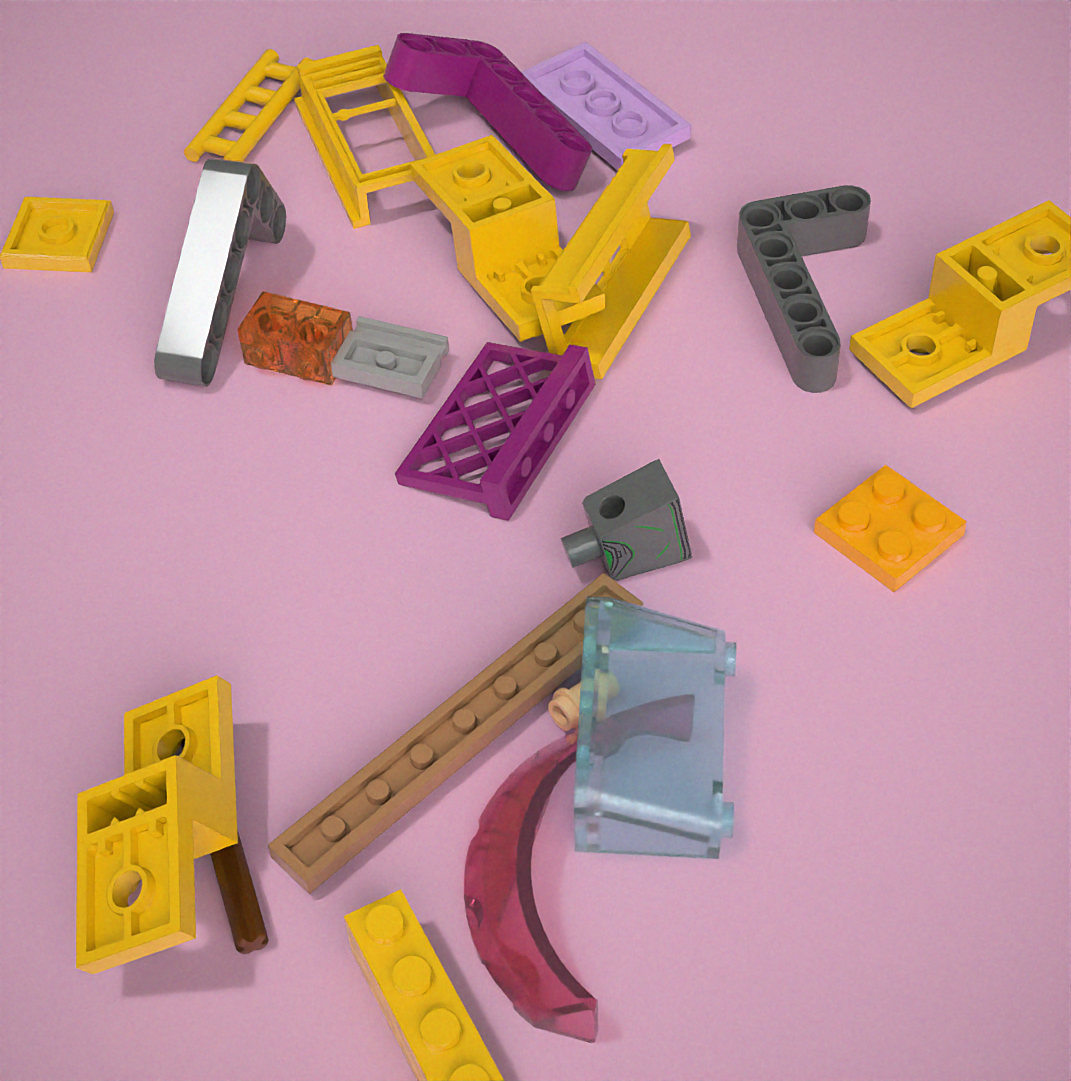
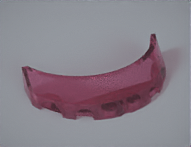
M691 696L670 698L636 707L571 732L551 742L530 756L506 778L491 797L478 820L479 829L470 841L464 871V902L471 939L481 964L485 965L495 983L513 1003V1009L534 1028L588 1043H595L599 1031L598 1000L575 979L558 957L543 929L533 895L531 879L532 847L552 791L572 763L579 761L608 762L615 760L624 754L632 740L639 737H657L684 744L688 743L692 732L693 698Z

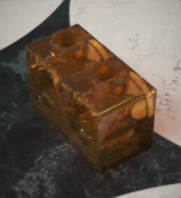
M262 291L237 329L244 364L331 386L336 380L332 375L331 361L349 331H353L349 311Z

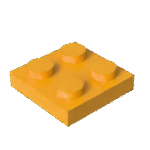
M885 464L815 519L814 533L892 592H895L964 535L967 521Z

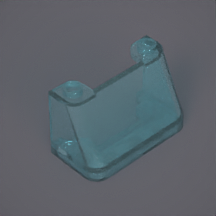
M586 597L574 785L575 852L719 859L721 838H733L734 802L723 801L725 676L735 677L736 642H725V630L612 597Z

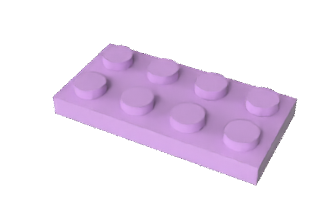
M587 42L522 71L523 75L590 143L592 150L616 170L624 163L622 155L626 149L658 151L662 144H672L673 148L691 139V124Z

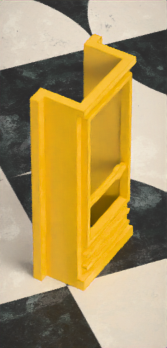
M379 44L297 65L302 96L294 98L295 107L353 229L371 225L366 193L413 181L410 163L435 155L402 91L384 79L383 75L387 63L382 56ZM374 85L383 99L380 102L349 110L341 109L333 114L325 98ZM387 108L415 161L362 174L336 121H345L353 116Z
M662 144L658 151L625 150L622 155L624 163L618 168V172L612 177L610 184L603 190L540 285H533L530 290L549 353L563 355L570 344L587 347L595 379H603L691 237L688 221L653 218L650 216L647 203L675 161L672 144ZM619 245H620V250L618 251V253L616 254V256L614 257V259H613L612 262L610 263L611 257L613 256V254L615 253V251L617 250V248H618ZM603 272V276L597 283V286L604 292L606 309L588 315L581 320L573 321L566 333L563 334L554 300L581 304Z

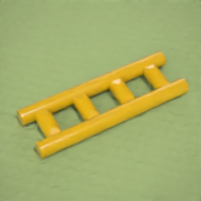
M266 49L184 149L185 157L192 162H197L205 152L224 156V160L243 162L301 89L297 66L278 63L279 55L272 49ZM304 57L299 62V64L310 62L313 60L308 57ZM265 77L284 81L277 91L258 87ZM246 101L264 106L257 116L238 112ZM226 126L244 131L237 141L218 137Z

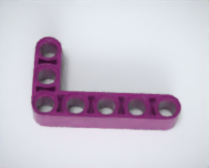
M400 33L397 35L383 75L389 84L409 92L466 97L546 184L561 191L568 192L576 189L591 155L592 146L498 48L476 40L413 33Z

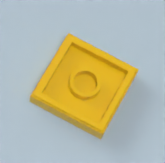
M24 197L0 253L3 268L92 273L114 214L111 200Z

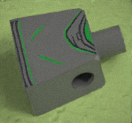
M660 459L650 462L586 496L582 505L589 527L561 538L572 568L600 557L609 577L617 581L693 558L680 499Z

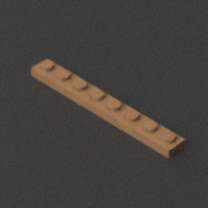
M602 573L269 843L267 846L271 858L308 894H311L643 616V602L608 575Z

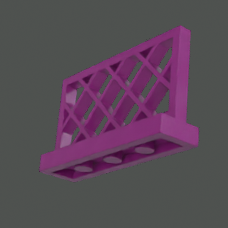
M487 342L395 472L398 485L487 504L490 517L509 521L596 385L588 348L570 344L563 355ZM493 361L513 365L495 373L487 374V370ZM542 370L552 371L548 377L533 383L528 378L529 375ZM518 379L523 384L522 387L498 395L495 390L496 387ZM488 391L490 399L465 408L464 403L469 397ZM531 399L532 402L527 410L511 416L508 415L505 408ZM497 411L499 412L502 419L475 428L473 420ZM466 424L468 432L444 441L441 440V436L446 430ZM509 432L510 435L504 444L489 450L485 449L482 442ZM476 445L479 451L478 454L452 463L449 454ZM441 457L446 465L427 473L418 471L421 465ZM483 467L487 468L479 484L459 479V476Z

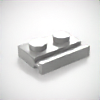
M359 316L356 320L357 326L355 330L349 331L331 361L333 377L423 399L441 367L443 355L447 356L449 352L448 337Z

